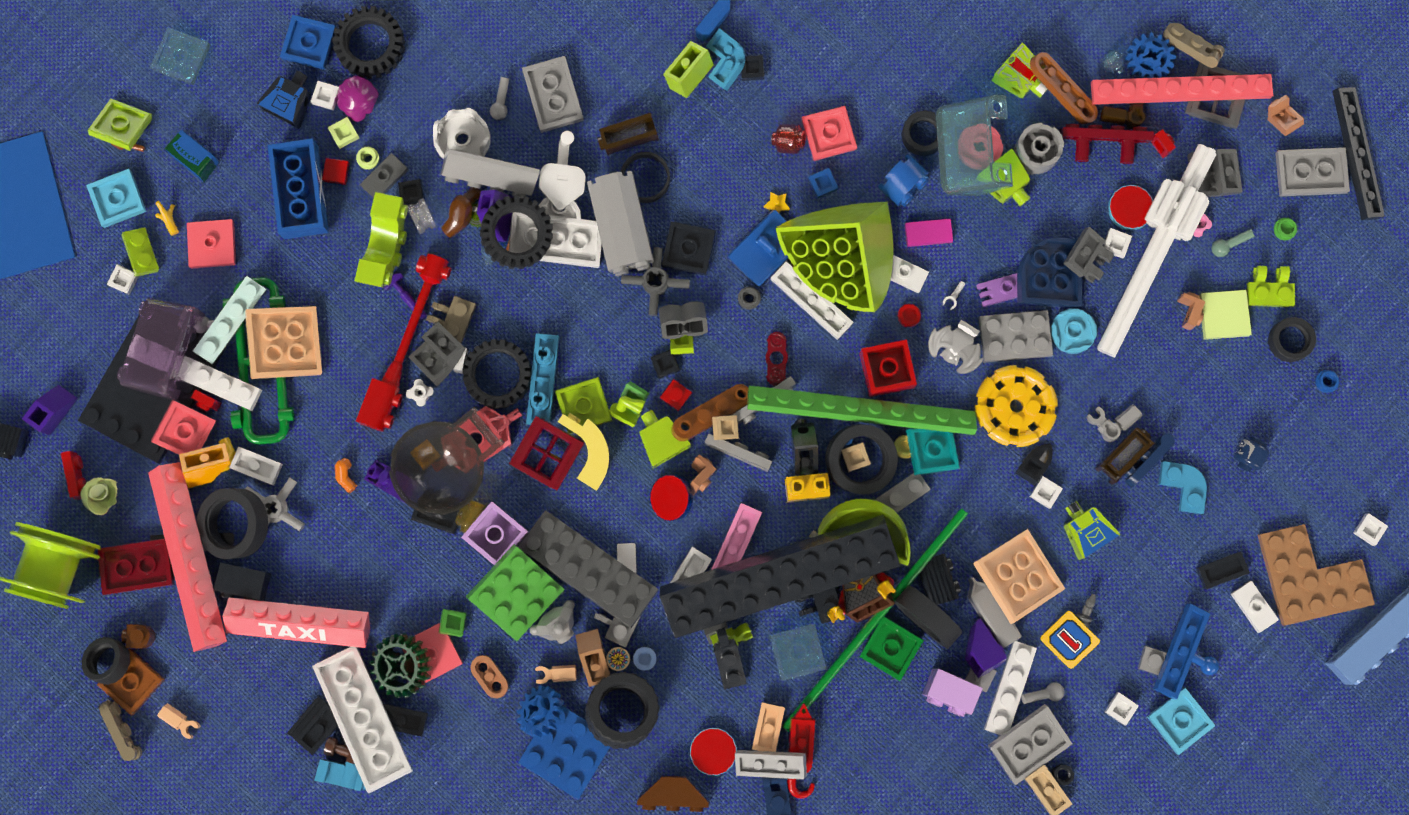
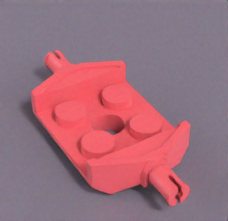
M487 406L483 407L442 435L443 458L431 464L432 467L438 472L447 465L452 464L463 472L470 474L471 470L507 446H512L509 425L521 417L522 414L518 408L505 416L500 415ZM480 433L482 435V441L479 445H472L470 443L472 434Z

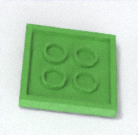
M514 544L466 597L514 640L518 641L565 589Z

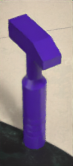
M401 273L393 274L391 284L383 288L388 291L394 286L400 293V297L413 311L416 300L398 283L404 276ZM424 310L421 314L420 320H423L427 316V313Z

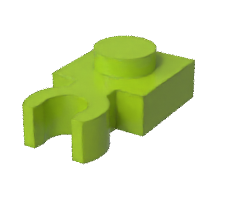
M748 623L741 624L735 630H732V628L726 629L728 640H736L737 646H739L738 642L753 638ZM717 634L710 636L713 646L715 643H719Z

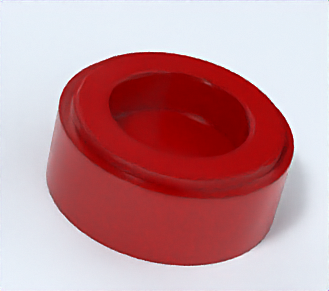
M913 304L903 305L897 314L899 323L907 328L917 325L921 318L919 308Z

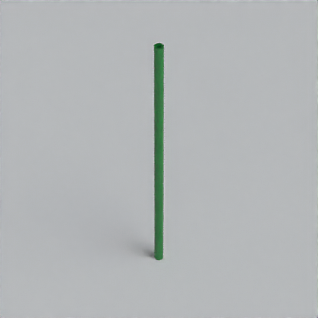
M960 508L896 586V592H891L894 601L914 581L968 515L962 508ZM892 606L874 614L782 725L784 729L790 732L791 717L795 716L803 703L807 709L813 704Z

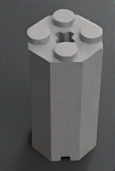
M627 171L628 176H623L622 172H615L595 178L596 183L594 184L591 180L587 182L607 268L615 276L629 274L628 270L635 268L638 271L650 269V263L654 262L632 171Z

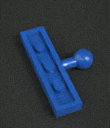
M1191 603L1186 604L1154 685V690L1171 699H1178L1192 662L1199 665L1201 671L1206 675L1217 673L1219 663L1214 657L1208 656L1204 658L1196 654L1210 613Z

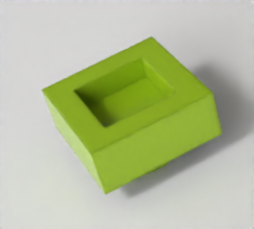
M684 335L677 339H670L671 355L694 353L693 336Z

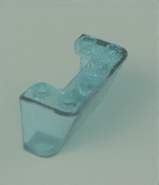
M990 95L943 105L937 109L936 125L941 187L946 194L980 196L1013 187L1011 164L994 163L991 118H1008L1006 95ZM993 104H1000L999 113L994 110ZM999 169L1005 172L1004 181L1000 180L998 176Z

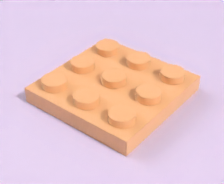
M316 306L245 310L251 379L322 374Z
M1028 529L973 563L1010 624L1018 621L1065 589Z

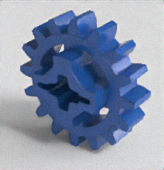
M1150 33L1148 38L1144 34H1141L1139 40L1135 38L1132 41V45H1129L1126 51L1129 53L1125 57V60L1130 61L1126 67L1134 69L1131 75L1134 76L1138 73L1140 75L1139 78L1166 77L1169 74V70L1174 67L1172 62L1176 58V55L1171 54L1174 47L1167 46L1169 40L1167 39L1163 42L1161 34L1154 38L1153 33ZM1140 48V55L1136 57L1137 50ZM1164 58V65L1160 67L1161 60Z
M540 685L538 690L534 687L531 689V695L524 694L526 700L519 702L522 708L516 712L521 715L516 720L521 724L519 728L525 731L526 734L541 738L542 734L548 736L550 728L556 730L555 723L561 722L559 714L564 713V710L560 708L564 704V701L559 699L561 694L549 686L544 687Z

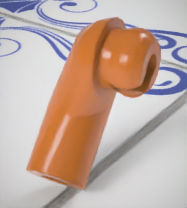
M343 458L335 464V479L348 493H351L356 489L357 484L348 477V470L352 466L351 461Z

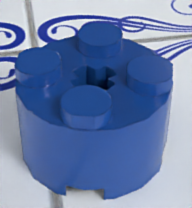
M909 154L905 156V163L900 160L885 176L887 179L886 184L883 185L881 183L878 186V189L897 206L902 204L906 207L914 198L913 192L917 188L922 190L929 182V172Z

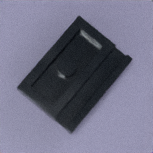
M318 696L287 734L293 737L311 755H315L337 729L338 724L329 704Z

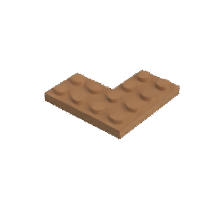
M1305 524L1257 535L1282 626L1375 605L1363 560L1360 559L1317 569Z

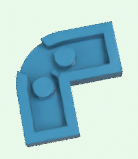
M719 28L706 46L721 58L708 77L721 88L728 91L744 67L745 52L736 40Z
M1166 461L1161 462L1158 485L1181 488L1179 511L1204 514L1207 485L1202 473L1190 465Z

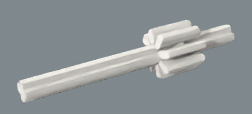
M1198 144L1181 180L1171 181L1166 179L1162 182L1145 216L1146 223L1150 227L1156 228L1097 346L1098 351L1111 357L1116 356L1173 240H1191L1209 204L1208 197L1204 193L1198 192L1216 156L1214 149Z

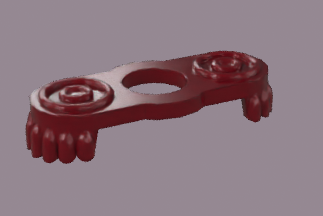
M781 332L771 333L766 340L768 342V351L765 356L767 363L766 379L773 386H777L786 379V364L788 361V354L786 352L787 339ZM773 352H780L783 355L782 363L773 364L770 360V355Z

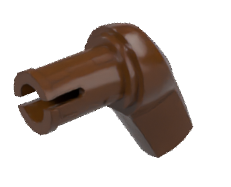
M471 187L464 195H457L452 200L449 218L441 227L444 234L449 238L454 237L469 225L472 216V205L480 198L481 191L479 188Z

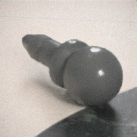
M1091 594L1086 600V605H1084L1081 611L1082 613L1077 612L1076 614L1077 618L1088 629H1090L1089 622H1092V618L1089 616L1095 606V594Z

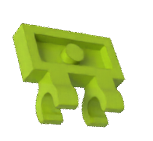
M1267 266L1253 268V282L1247 283L1248 306H1295V283H1288L1290 267L1280 266V268H1276V283H1265Z

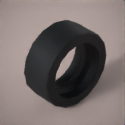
M927 110L917 111L905 121L902 130L903 144L907 150L915 155H931L938 151L943 144L946 134L945 124L941 117L934 112ZM926 121L934 125L937 136L932 144L922 146L913 141L910 131L915 123Z
M1286 318L1271 329L1268 337L1269 348L1274 356L1281 361L1290 363L1300 361L1311 354L1315 348V330L1310 323L1302 318ZM1286 327H1295L1304 335L1305 345L1299 352L1290 353L1281 346L1279 334Z
M108 637L96 639L84 651L81 660L82 670L85 676L100 684L109 685L116 683L128 670L130 664L129 650L124 644ZM113 648L115 658L112 666L106 672L99 674L97 671L99 657L107 649Z

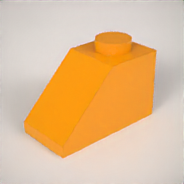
M226 443L179 454L183 475L188 488L212 482L231 464Z

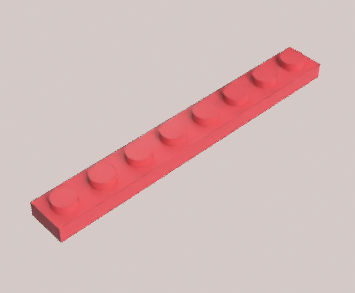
M1271 74L1092 80L1091 93L1093 105L1270 99L1273 96Z

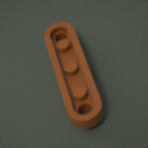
M1045 52L1034 55L1030 60L1031 71L1079 123L1088 124L1095 121L1098 115L1096 105H1092L1089 97L1056 61Z
M737 384L677 418L671 427L672 435L679 441H688L712 427V417L733 415L747 405L748 387L743 384ZM737 393H743L744 398H740ZM681 425H686L688 430H683Z

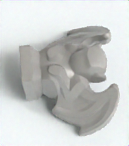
M963 320L959 322L957 328L953 331L951 330V325H948L938 331L934 328L930 334L928 349L931 356L937 357L939 349L944 347L946 349L940 356L946 362L957 366L961 357L963 363L956 369L960 374L974 371L984 359L980 358V344H973L974 338L977 337L980 331Z

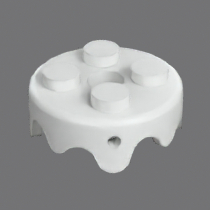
M453 109L448 111L441 120L435 121L433 125V143L443 159L446 148L485 156L490 146V132L486 122L473 109ZM458 135H468V141L465 144L457 143Z

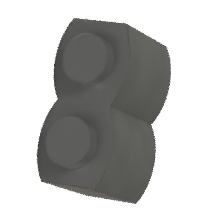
M689 302L682 306L666 305L658 309L662 338L677 339L684 335L699 336L708 332L704 303Z

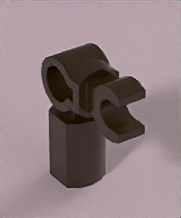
M1129 103L1128 112H1126V109L1103 106L1100 121L1119 125L1125 123L1129 129L1133 130V127H1140L1145 121L1144 108L1142 107L1145 103Z

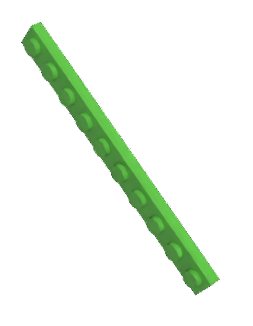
M750 385L748 388V410L975 435L977 431L976 411Z

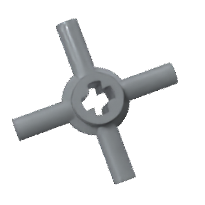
M289 477L278 495H270L266 498L248 486L245 488L256 494L263 502L268 515V525L270 522L277 523L283 520L298 531L304 528L305 523L288 513V505L285 501L297 484L295 480ZM271 505H275V508L278 509L276 513H273L272 509H270Z

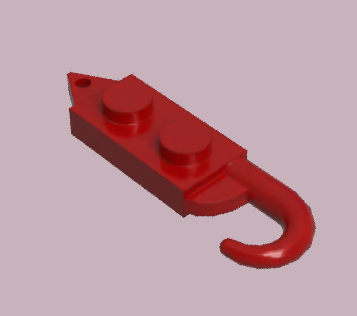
M803 703L795 716L790 719L788 752L806 753L808 773L813 763L815 719L811 717L806 705ZM787 778L788 790L796 798H807L814 791V783L810 784L808 790L801 792L796 787L797 779Z

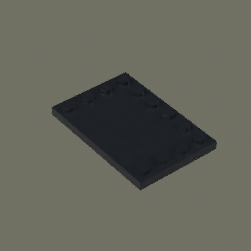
M147 301L78 421L160 464L168 449L151 442L171 401L174 400L192 409L196 400L191 398L195 390L201 392L203 389L127 356L137 335L214 369L228 344L216 361L211 364L193 352L206 332L196 333L190 323Z

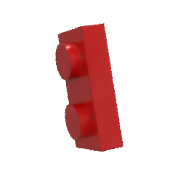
M72 451L62 452L61 458L69 496L76 500L82 499L80 493L87 483L86 479L82 477L81 472L83 461L78 453Z

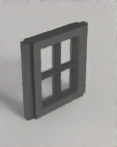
M1199 62L1195 77L1208 76L1209 74L1215 76L1243 74L1217 66L1210 68ZM1245 99L1227 100L1231 101L1227 117L1215 114L1219 100H1214L1211 112L1199 109L1201 101H1188L1184 113L1226 127L1237 128Z

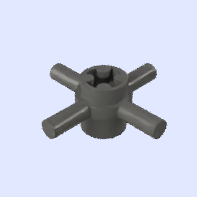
M659 247L653 248L654 262L652 263V268L648 269L643 276H621V284L642 285L644 290L650 294L648 313L650 316L658 315L659 295L663 294L668 287L689 288L690 286L689 279L668 278L667 273L661 269L663 249ZM654 276H658L661 285L651 286L649 281H653Z

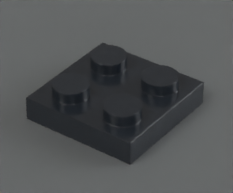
M671 221L662 267L706 276L715 230Z

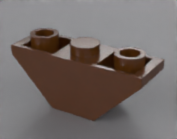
M662 775L638 798L637 805H642V810H656V806H666L667 811H680V807H690L689 811L704 812V808H709V801L686 776Z

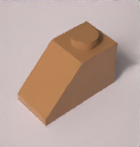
M598 629L575 635L579 657L589 687L598 684L601 679L610 675Z

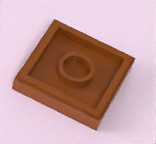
M128 649L130 664L124 676L116 683L109 685L98 683L97 686L127 713L134 715L165 679L132 649Z

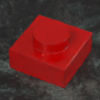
M1163 129L1156 133L1153 141H1151L1162 158L1168 156L1176 148L1171 135L1165 133Z
M673 379L660 399L679 412L692 395V392Z
M197 390L191 396V398L198 401L196 406L207 412L210 408L218 411L222 404Z

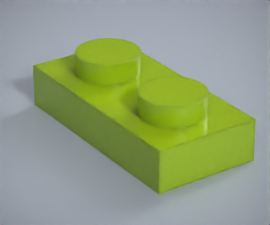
M145 227L122 232L121 236L135 277L158 272L159 267Z

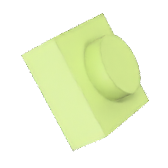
M348 117L328 127L340 149L359 139Z

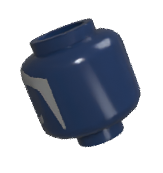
M1252 436L1249 439H1242L1234 453L1235 460L1239 462L1237 466L1247 472H1251L1252 469L1261 470L1270 454L1266 448L1267 444Z

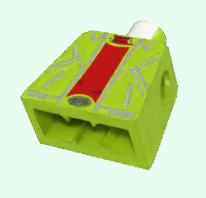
M1024 43L1019 45L996 71L991 80L1022 99L1030 90L1039 98L1048 90L1031 71L1030 60L1034 55Z

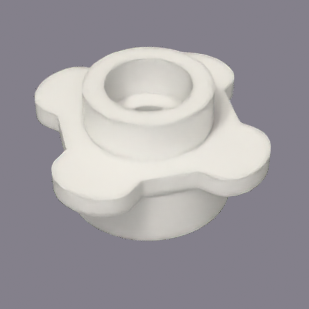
M417 379L414 381V386L407 390L406 396L409 399L415 400L418 406H424L429 397L433 395L434 390L432 387H427L421 379Z

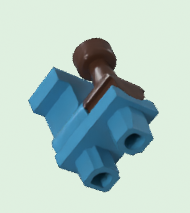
M329 737L324 747V755L333 757L335 754L347 757L346 763L330 759H320L314 781L330 783L357 791L366 790L347 745L339 744L337 738Z

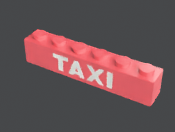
M228 598L222 616L225 631L228 634L366 648L370 633L369 613L363 611Z

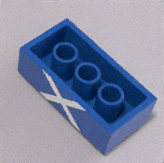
M313 138L268 145L278 234L283 239L329 233L319 146Z

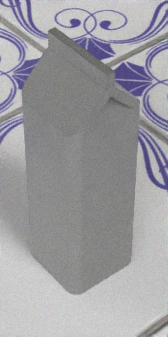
M974 577L968 579L970 587L967 598L983 623L990 628L996 642L1005 648L1021 638L1022 635L1014 623L1010 624L986 583L978 582Z

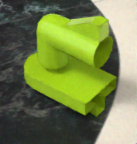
M621 396L618 403L611 405L610 415L634 427L640 417L645 401Z

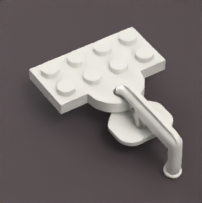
M564 131L559 141L557 164H546L540 171L539 189L546 198L538 206L540 208L543 206L546 209V215L549 214L551 218L550 224H553L551 245L540 261L599 268L602 243L597 222L581 219L580 209L576 202H574L584 192L585 173L579 167L568 165L569 144L574 141V135L571 131ZM513 212L509 251L513 253L526 252L537 241V228L532 219L527 215Z

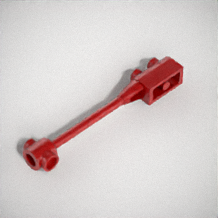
M433 254L420 256L416 272L420 273L424 284L394 361L390 364L381 381L372 378L356 419V422L381 432H384L385 428L390 429L392 427L395 416L390 414L393 407H399L403 399V395L399 393L403 369L402 364L432 286L441 284L442 279L448 280L452 268L448 266L449 261Z

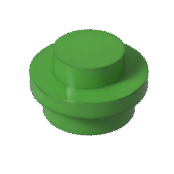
M1281 218L1274 224V234L1280 240H1290L1297 233L1296 223L1290 218Z

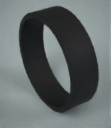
M651 152L636 153L624 162L621 168L623 176L628 165L640 158H652L660 162L667 172V182L658 194L647 198L639 197L640 203L655 202L663 197L669 188V168L666 162L657 154Z

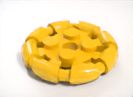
M1010 365L995 370L991 377H986L983 380L976 394L978 401L977 405H975V411L980 426L987 430L989 433L987 435L1002 445L1008 446V444L1016 445V447H1025L1038 442L1042 435H1047L1056 421L1055 408L1058 407V401L1052 385L1049 386L1044 380L1045 376L1030 367L1018 368L1016 365ZM1015 376L1023 377L1022 383H1015ZM999 381L1004 385L1000 390L995 386ZM1035 385L1042 391L1039 395H1036L1031 389ZM987 399L994 400L993 407L986 406ZM1011 401H1019L1022 405V410L1017 413L1013 412L1010 408ZM1041 406H1046L1045 414L1039 413ZM994 417L1000 423L998 427H995L990 421ZM1034 423L1038 428L1032 431L1028 426ZM1010 428L1017 429V436L1010 435Z

